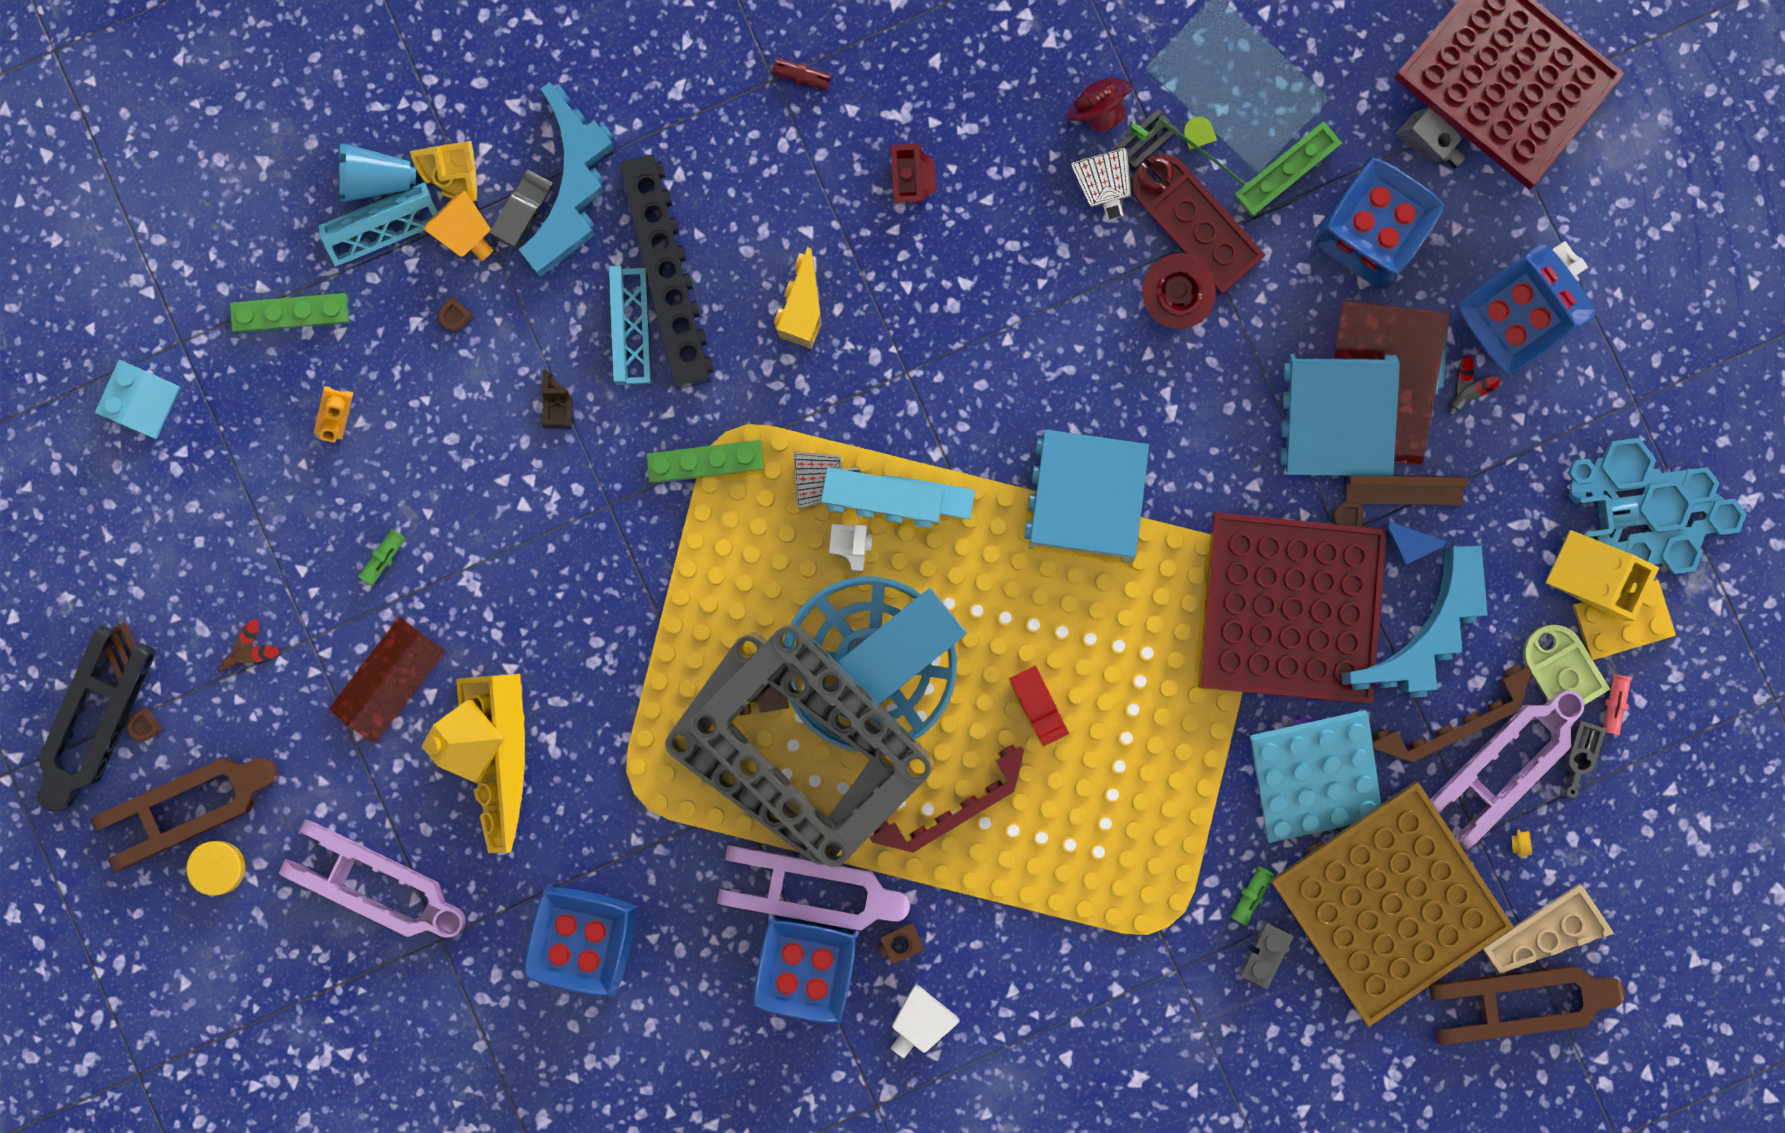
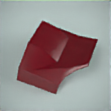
M919 144L890 145L894 205L922 203L926 196L936 191L934 160L922 152Z

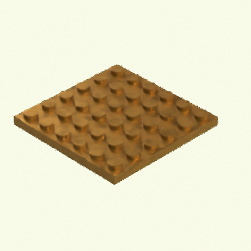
M1414 781L1270 880L1368 1027L1514 928L1417 781Z

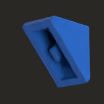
M1393 522L1385 524L1384 529H1387L1386 535L1401 566L1407 565L1444 547L1446 543L1444 540Z

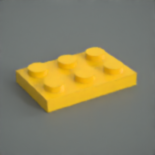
M1659 580L1652 582L1635 621H1622L1585 602L1572 605L1585 648L1592 661L1676 636Z

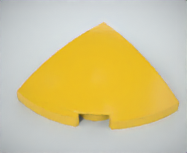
M472 141L410 151L414 166L422 179L427 184L432 182L443 190L441 195L452 199L461 190H464L472 201L477 200V178Z

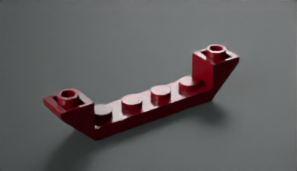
M1011 744L998 752L1000 758L995 762L1007 782L1002 784L1000 779L985 788L987 794L979 799L973 795L959 803L962 809L954 814L948 810L936 817L935 821L937 824L929 829H926L923 825L909 834L912 838L911 840L906 841L897 824L893 822L889 825L887 820L869 837L872 843L914 853L1013 793L1024 749L1022 746L1015 749L1014 745Z

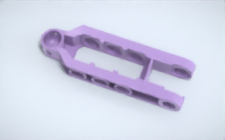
M1564 690L1554 694L1544 705H1523L1430 799L1439 813L1449 802H1455L1469 787L1487 804L1455 837L1464 851L1474 846L1571 748V726L1584 710V702L1579 694ZM1538 719L1551 732V740L1495 796L1477 779V774L1491 760H1496L1499 757L1498 753L1512 739H1517L1520 736L1518 733L1530 720Z
M304 820L298 833L307 835L319 841V845L340 854L329 878L288 859H285L279 871V874L406 937L426 930L442 937H454L461 933L465 927L466 918L463 911L445 902L439 882L310 820ZM355 860L373 867L372 870L375 872H382L398 879V883L401 885H409L426 893L425 896L429 902L422 916L412 919L344 886Z
M727 845L725 860L773 869L768 897L719 889L717 904L860 931L877 919L900 921L909 913L910 902L908 897L902 892L883 888L872 871L842 865L836 867L818 865L809 859ZM786 871L862 885L868 892L865 910L857 915L841 912L838 909H824L805 903L797 904L782 901L780 895L784 873Z

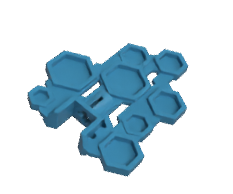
M1640 438L1609 442L1603 458H1597L1595 464L1590 459L1572 461L1567 473L1572 479L1568 496L1574 504L1597 501L1601 530L1581 532L1580 534L1633 554L1653 565L1664 564L1671 574L1696 571L1703 554V550L1700 547L1705 534L1716 533V535L1739 533L1747 515L1736 499L1725 500L1716 493L1719 481L1708 467L1661 473L1659 469H1653L1656 459ZM1644 488L1642 495L1619 498L1616 494L1617 491ZM1624 510V514L1613 515L1615 511ZM1702 511L1705 514L1704 520L1692 521L1691 526L1686 527L1691 513ZM1646 524L1651 531L1630 534L1626 541L1618 542L1623 527Z

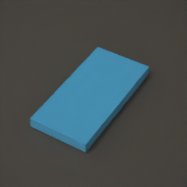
M930 587L838 662L880 704L963 638L967 632Z

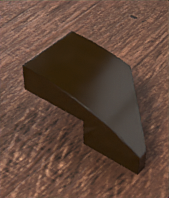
M543 370L542 427L545 429H572L573 399L569 395L568 390L561 386L548 370Z

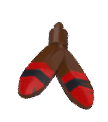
M253 619L245 624L235 643L232 654L222 660L223 664L217 670L219 672L226 668L230 670L238 663L271 660L279 654L280 650L271 645L251 647L259 632V621Z

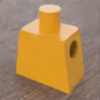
M461 190L422 227L460 257H463L471 250L482 262L494 251L483 239L491 228L464 190Z

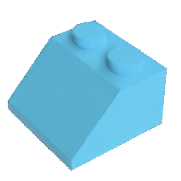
M118 360L95 413L157 439L181 387L122 360Z

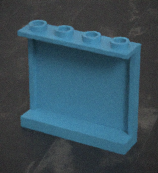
M1290 354V363L1284 364V381H1289L1288 392H1283V409H1287V420H1282L1281 435L1286 437V448H1281L1280 465H1285L1287 475L1393 476L1400 369L1397 355H1384V360L1296 359L1295 354Z
M1045 429L1043 438H1037L1035 455L1040 456L1039 466L1033 467L1031 483H1036L1037 485L1036 493L1030 494L1028 511L1033 512L1032 522H1026L1024 539L1029 540L1028 549H1033L1034 545L1121 557V562L1133 563L1137 551L1149 444Z

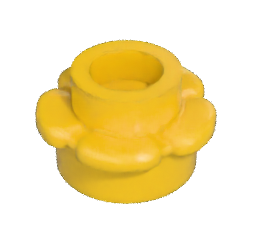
M1518 829L1517 835L1512 836L1513 852L1519 853L1520 858H1524V855H1532L1530 832H1521Z

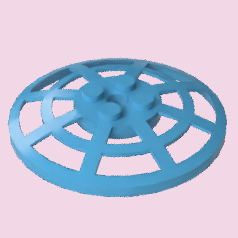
M860 576L844 579L827 586L813 595L800 608L791 624L801 626L809 612L817 606L828 619L820 627L814 640L821 646L829 630L835 626L845 639L840 644L837 652H826L839 664L838 661L881 627L883 612L895 616L901 611L894 606L883 603L885 587L899 590L914 599L920 596L921 593L897 580L883 577ZM873 585L871 602L855 603L837 611L826 599L831 594L848 587ZM871 611L870 623L867 628L854 631L844 619L847 615L855 612ZM787 632L784 644L792 648L795 636ZM955 644L947 650L949 668L930 663L917 674L921 675V680L917 689L908 700L900 689L890 695L898 708L888 713L894 719L904 715L913 728L909 734L914 739L922 736L937 722L953 694L957 677ZM792 677L791 686L794 690H797ZM930 677L947 680L940 702L931 715L923 722L913 707L925 693ZM839 680L831 686L833 689H838ZM789 699L799 718L812 732L840 748L860 752ZM842 712L839 713L841 717L848 719ZM872 717L877 722L882 723L877 717Z

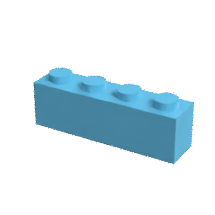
M827 467L821 503L827 505V510L832 512L844 513L845 509L856 510V516L873 518L874 514L885 515V521L902 523L903 519L914 520V526L931 529L932 524H939L944 487Z

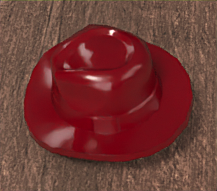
M1106 78L1097 81L1087 87L1073 101L1072 107L1065 113V118L1068 121L1085 120L1095 132L1107 131L1120 124L1126 118L1123 98L1131 92L1133 87L1131 83L1117 78Z
M1183 253L1171 254L1158 260L1147 272L1142 287L1143 302L1148 313L1156 322L1173 329L1191 328L1201 323L1210 314L1216 297L1215 282L1208 267L1198 258Z

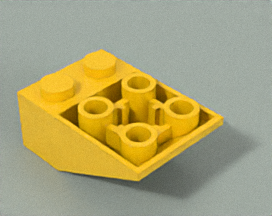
M807 247L805 254L800 253L794 267V270H796L795 274L797 275L795 281L790 280L784 294L787 303L784 309L779 308L774 324H776L775 328L779 338L812 349L822 321L812 249Z
M1570 530L1545 583L1622 621H1635L1659 567L1633 554Z

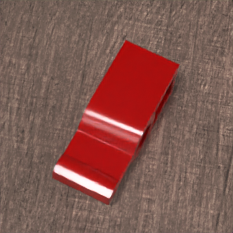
M1036 665L1009 678L1043 747L1069 734Z

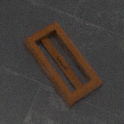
M123 622L119 626L110 629L116 631L113 641L126 667L129 657L118 633H123L131 653L137 644L128 623ZM110 644L106 653L109 654L108 659L118 681H120L124 671L112 644Z

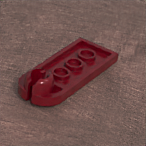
M1161 154L1148 157L1145 164L1142 162L1132 182L1135 199L1184 254L1198 258L1208 267L1213 276L1215 288L1221 295L1266 256L1179 159L1171 155ZM1147 166L1162 181L1161 183H1157L1146 171Z

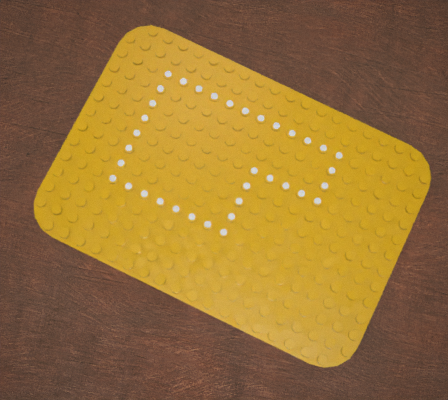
M746 424L726 431L710 445L760 440L763 446L764 470L696 478L627 749L626 773L633 793L646 808L671 821L799 852L674 759L666 750L665 740L740 637L748 633H758L768 640L777 630L787 624H791L800 608L813 595L827 586L844 579L875 576L897 580L914 588L921 594L931 587L966 630L967 634L955 643L957 677L949 703L937 722L922 736L915 739L932 756L934 762L933 770L928 778L886 820L889 825L895 822L906 841L912 839L909 835L911 832L923 825L926 829H929L937 824L935 818L948 810L952 814L962 809L959 803L975 795L979 799L987 794L985 788L999 779L1002 784L1007 782L995 761L1000 758L998 752L1011 744L1014 745L1015 749L1019 746H1022L1024 749L1015 791L914 853L872 843L870 838H868L843 864L1122 934L1148 935L1168 928L1186 911L1195 892L1243 693L1198 688L1211 534L1140 517L1137 551L1133 563L1121 562V557L1034 545L1033 549H1028L1029 540L1024 539L1026 522H1032L1033 512L1028 511L1030 494L1036 493L1034 490L771 425ZM794 452L838 455L842 458V469L860 467V473L896 476L975 490L971 518L963 520L940 515L939 524H932L931 529L914 526V520L903 519L902 523L885 521V515L874 514L873 518L856 516V510L845 509L844 513L832 512L827 510V505L799 510L797 505ZM832 524L867 526V534L872 535L871 552H865L863 573L852 572L851 565L846 558L829 554ZM873 585L848 587L831 594L826 599L837 611L855 603L871 602ZM885 587L883 603L900 610L915 600L908 594L894 588ZM815 606L800 627L814 639L816 633L828 618ZM871 611L855 612L847 615L844 619L854 631L867 628L870 623ZM883 612L881 626L894 616ZM833 626L825 636L821 647L825 651L837 652L845 638ZM784 633V635H783V643H784V639H785L786 633ZM746 641L744 643V651L747 655L751 656L757 652V647L753 642ZM946 650L936 658L932 665L949 668L948 651ZM1035 665L1069 732L1068 735L1044 747L1009 681V678ZM831 674L825 677V683L830 687L838 681V678ZM915 675L899 688L907 700L917 689L921 675ZM793 677L797 691H803L805 688L804 681L800 677ZM930 677L925 693L913 707L923 722L931 715L940 702L947 680ZM890 696L880 703L887 712L898 708ZM758 701L750 702L751 714L740 716L739 713L731 722L828 817L870 759L861 752L843 749L831 744L812 732L799 718L790 701L788 709L760 713ZM838 715V720L842 725L850 726V720ZM904 715L895 719L908 733L913 730ZM714 723L708 731H713ZM678 735L676 737L678 747L688 749V739ZM752 759L744 760V767L752 773L756 772V763ZM914 759L910 761V767L915 773H923L925 771V765L921 760ZM730 771L723 772L724 781L728 784H735L736 777ZM770 811L771 816H772L773 818H775V819H778V818ZM828 844V851L831 853V848ZM842 849L839 851L837 856L842 855Z

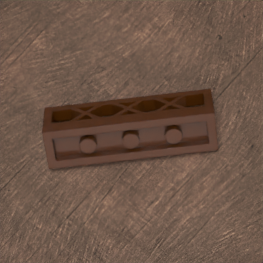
M1345 475V502L1351 504L1463 506V489L1468 487V478L1444 475Z

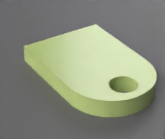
M1548 625L1537 629L1528 637L1523 650L1524 663L1526 667H1530L1532 671L1531 676L1546 701L1550 700L1557 692L1567 690L1579 694L1585 705L1610 690L1581 640L1569 628L1560 625ZM1544 633L1549 634L1553 638V646L1549 650L1542 649L1538 642L1539 637Z

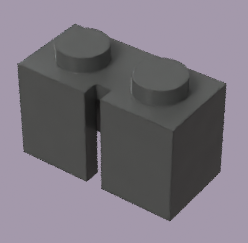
M1262 921L1251 944L1260 950L1258 954L1248 950L1237 974L1268 990L1294 936Z

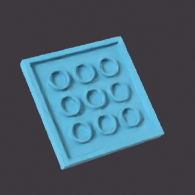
M1366 710L1250 735L1266 838L1269 843L1350 826L1381 805L1369 716Z

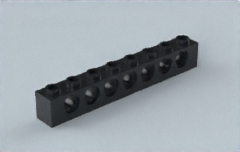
M653 154L620 162L674 385L679 390L711 382L709 374L714 373L710 356H704L702 346L707 345L703 328H697L695 318L700 317L696 300H690L688 290L693 289L689 272H683L681 262L686 261L682 244H676L674 236L679 234L675 217L670 218L667 208L672 206L668 189L663 190L660 180L665 178L662 162H656ZM651 182L655 185L654 191L648 195L640 193L641 185ZM652 210L662 212V216L657 222L647 221V214ZM664 237L669 240V244L664 250H656L653 247L655 240ZM666 265H672L676 268L675 274L671 278H663L660 275L661 269ZM672 293H680L683 296L682 302L677 306H670L667 303V299ZM682 320L687 321L690 324L689 330L684 334H677L674 331L675 324ZM692 348L696 350L697 355L693 361L684 362L681 359V354L685 349Z

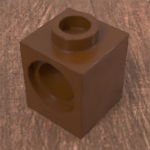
M913 921L881 935L882 943L878 944L883 959H890L892 965L925 950ZM897 936H903L908 940V948L903 952H897L891 946L892 940Z

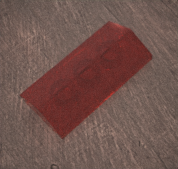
M399 616L330 706L329 710L347 726L376 744L446 650Z

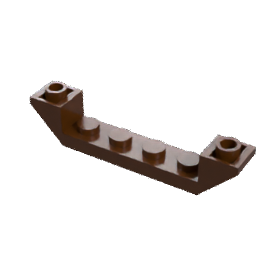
M1519 664L1503 671L1504 677L1497 681L1507 699L1506 702L1501 698L1488 704L1489 710L1478 715L1477 711L1471 712L1461 717L1462 723L1453 728L1451 724L1442 726L1434 731L1436 736L1428 740L1423 736L1408 743L1410 747L1408 750L1398 730L1389 732L1388 728H1385L1371 735L1373 738V750L1406 762H1415L1518 712L1532 673L1530 667L1520 668Z

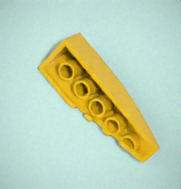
M520 674L456 679L458 706L467 700H472L504 737L484 776L477 783V788L473 790L475 799L482 805L484 812L480 815L488 853H511L519 819L525 767V716L523 713Z

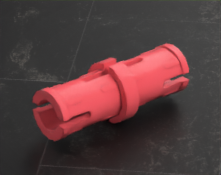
M1613 674L1614 678L1609 700H1605L1607 710L1603 728L1606 729L1607 733L1620 735L1624 711L1628 710L1629 706L1626 702L1632 678Z

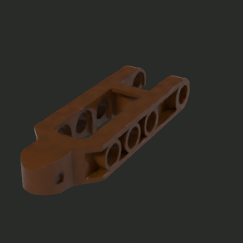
M221 758L90 818V821L97 833L112 824L124 822L137 815L140 816L149 840L108 858L109 865L113 873L251 812L258 792L272 786L278 780L279 769L274 761L266 758L254 759L245 764L228 758ZM224 775L229 777L236 792L232 802L169 831L160 833L150 810L155 808L156 804L173 797H179L183 795L182 792L193 787L208 784L209 780L217 776Z
M1573 965L1437 982L1429 986L1431 1000H1446L1477 995L1479 998L1482 1021L1459 1024L1458 1028H1436L1437 1044L1440 1045L1585 1027L1600 1009L1620 1006L1625 998L1624 985L1620 980L1609 976L1591 977L1579 967H1574ZM1576 983L1581 987L1583 1002L1578 1009H1575V1012L1565 1014L1550 1012L1546 1013V1016L1534 1018L1519 1016L1517 1020L1499 1022L1495 993Z

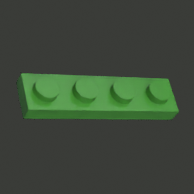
M1323 121L1237 191L1234 197L1248 214L1254 217L1341 146L1342 142Z
M346 293L230 303L232 332L234 333L350 323L348 295Z
M760 440L647 453L649 482L652 484L764 470L763 446Z

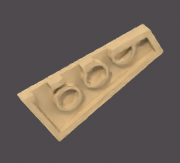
M1577 884L1515 925L1512 930L1482 950L1497 973H1503L1549 955L1561 953L1572 947L1584 945L1595 939L1607 937L1614 934V932L1582 884Z

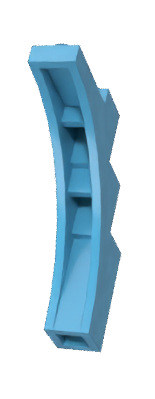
M550 82L542 87L541 90L554 110L561 129L564 147L563 177L558 197L548 218L538 232L519 249L540 277L595 236L591 230V227L594 226L592 220L584 211L581 214L578 212L605 192L601 186L604 182L603 178L595 168L591 170L589 168L615 149L611 142L614 136L606 125L603 124L599 127L596 121L593 120L587 126H584L587 120L578 109L572 111L567 104L570 99L560 86L555 89Z
M1482 545L1444 549L1443 576L1439 595L1429 618L1419 633L1402 650L1385 661L1363 670L1341 673L1342 685L1352 684V690L1370 689V683L1380 682L1381 688L1399 687V693L1409 692L1410 698L1428 697L1427 691L1437 690L1435 661L1452 660V654L1462 653L1460 624L1478 623L1477 617L1488 616Z

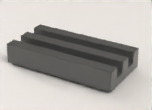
M1158 108L1139 126L1145 130L1156 119L1158 121L1162 119L1171 126L1172 124L1167 117L1162 115ZM1159 123L1145 141H1138L1127 151L1130 166L1136 169L1175 133ZM1164 127L1168 130L1136 160L1131 157ZM1131 132L1115 149L1125 148L1137 136Z

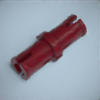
M776 57V64L773 65L772 75L796 81V85L799 86L805 84L827 92L828 84H830L832 77L831 73L828 74L809 68L808 64L803 62L800 65Z

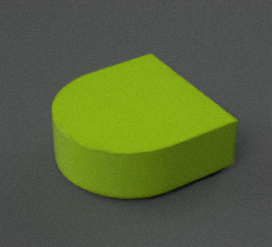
M1194 117L1185 125V137L1199 147L1217 141L1213 126L1208 119ZM1187 143L1189 150L1195 149L1193 146Z

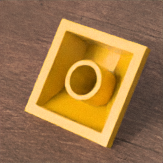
M467 700L433 724L421 747L438 767L478 783L484 776L504 737L472 700Z

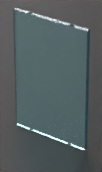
M1210 0L1163 50H1160L1159 54L1145 68L1196 117L1208 119L1213 126L1215 134L1258 174L1276 158L1277 154L1316 116V113L1330 99L1224 0Z

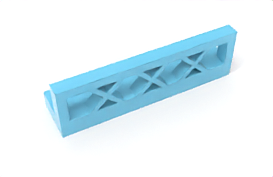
M426 182L411 187L408 191L399 192L319 225L321 240L336 267L424 231L422 227L431 218L424 221L414 219L416 211L428 207L432 216H435L438 211L432 201ZM394 220L405 222L403 229L397 232L387 230L389 222ZM369 230L379 233L373 242L367 243L360 240L362 234ZM340 242L352 244L349 252L337 256L333 245Z
M609 266L614 383L616 385L651 384L646 268L622 269L621 266ZM640 275L641 286L632 295L624 288V276ZM624 293L630 297L626 302ZM640 293H641V302H639V301L636 299V297H637ZM633 301L642 308V315L634 324L625 316V309ZM626 322L631 326L627 331ZM641 322L642 331L637 327ZM634 329L643 337V344L635 352L626 345V338ZM627 350L632 354V356L628 360ZM642 350L644 360L638 356L642 352ZM636 358L644 365V377L628 378L627 367Z

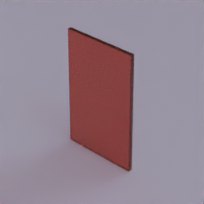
M1343 299L1333 359L1384 360V355H1397L1400 369L1394 462L1423 465L1450 313Z

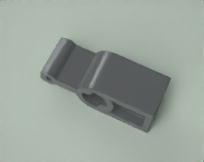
M527 170L518 188L509 197L489 233L492 237L518 251L537 219L541 206L554 184Z
M1584 721L1574 722L1571 730V748L1563 756V765L1569 774L1565 786L1560 790L1562 797L1575 799L1578 796L1579 791L1577 787L1581 774H1587L1595 767L1605 736V728ZM1578 753L1581 754L1580 759L1584 761V765L1580 769L1577 768L1578 763L1574 762V758Z

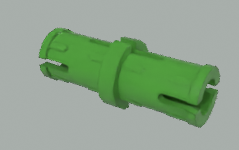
M391 528L378 549H373L371 552L373 556L357 576L369 585L374 586V583L386 566L392 565L393 561L391 559L407 539Z
M1258 865L1247 888H1243L1241 892L1243 895L1230 917L1247 926L1258 904H1262L1264 900L1262 897L1275 874Z

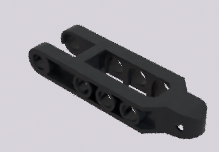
M100 625L95 630L38 757L45 777L39 791L38 800L45 809L51 812L66 810L73 805L81 788L101 781L153 663L156 649L139 643L133 650L119 683H115L100 676L109 655L106 652L116 631L104 625ZM90 690L110 698L111 701L80 772L71 774L63 769L60 758L68 740L73 738L74 733H72V730L80 713H84L86 707L83 705Z

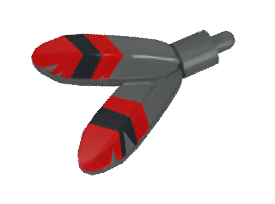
M1466 356L1459 364L1456 397L1450 404L1451 409L1448 412L1450 416L1454 415L1456 411L1459 412L1466 402L1491 393L1500 384L1498 377L1491 376L1472 384L1475 365L1470 356Z

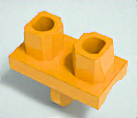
M324 386L313 433L318 434L320 440L334 443L337 439H343L353 392H340Z

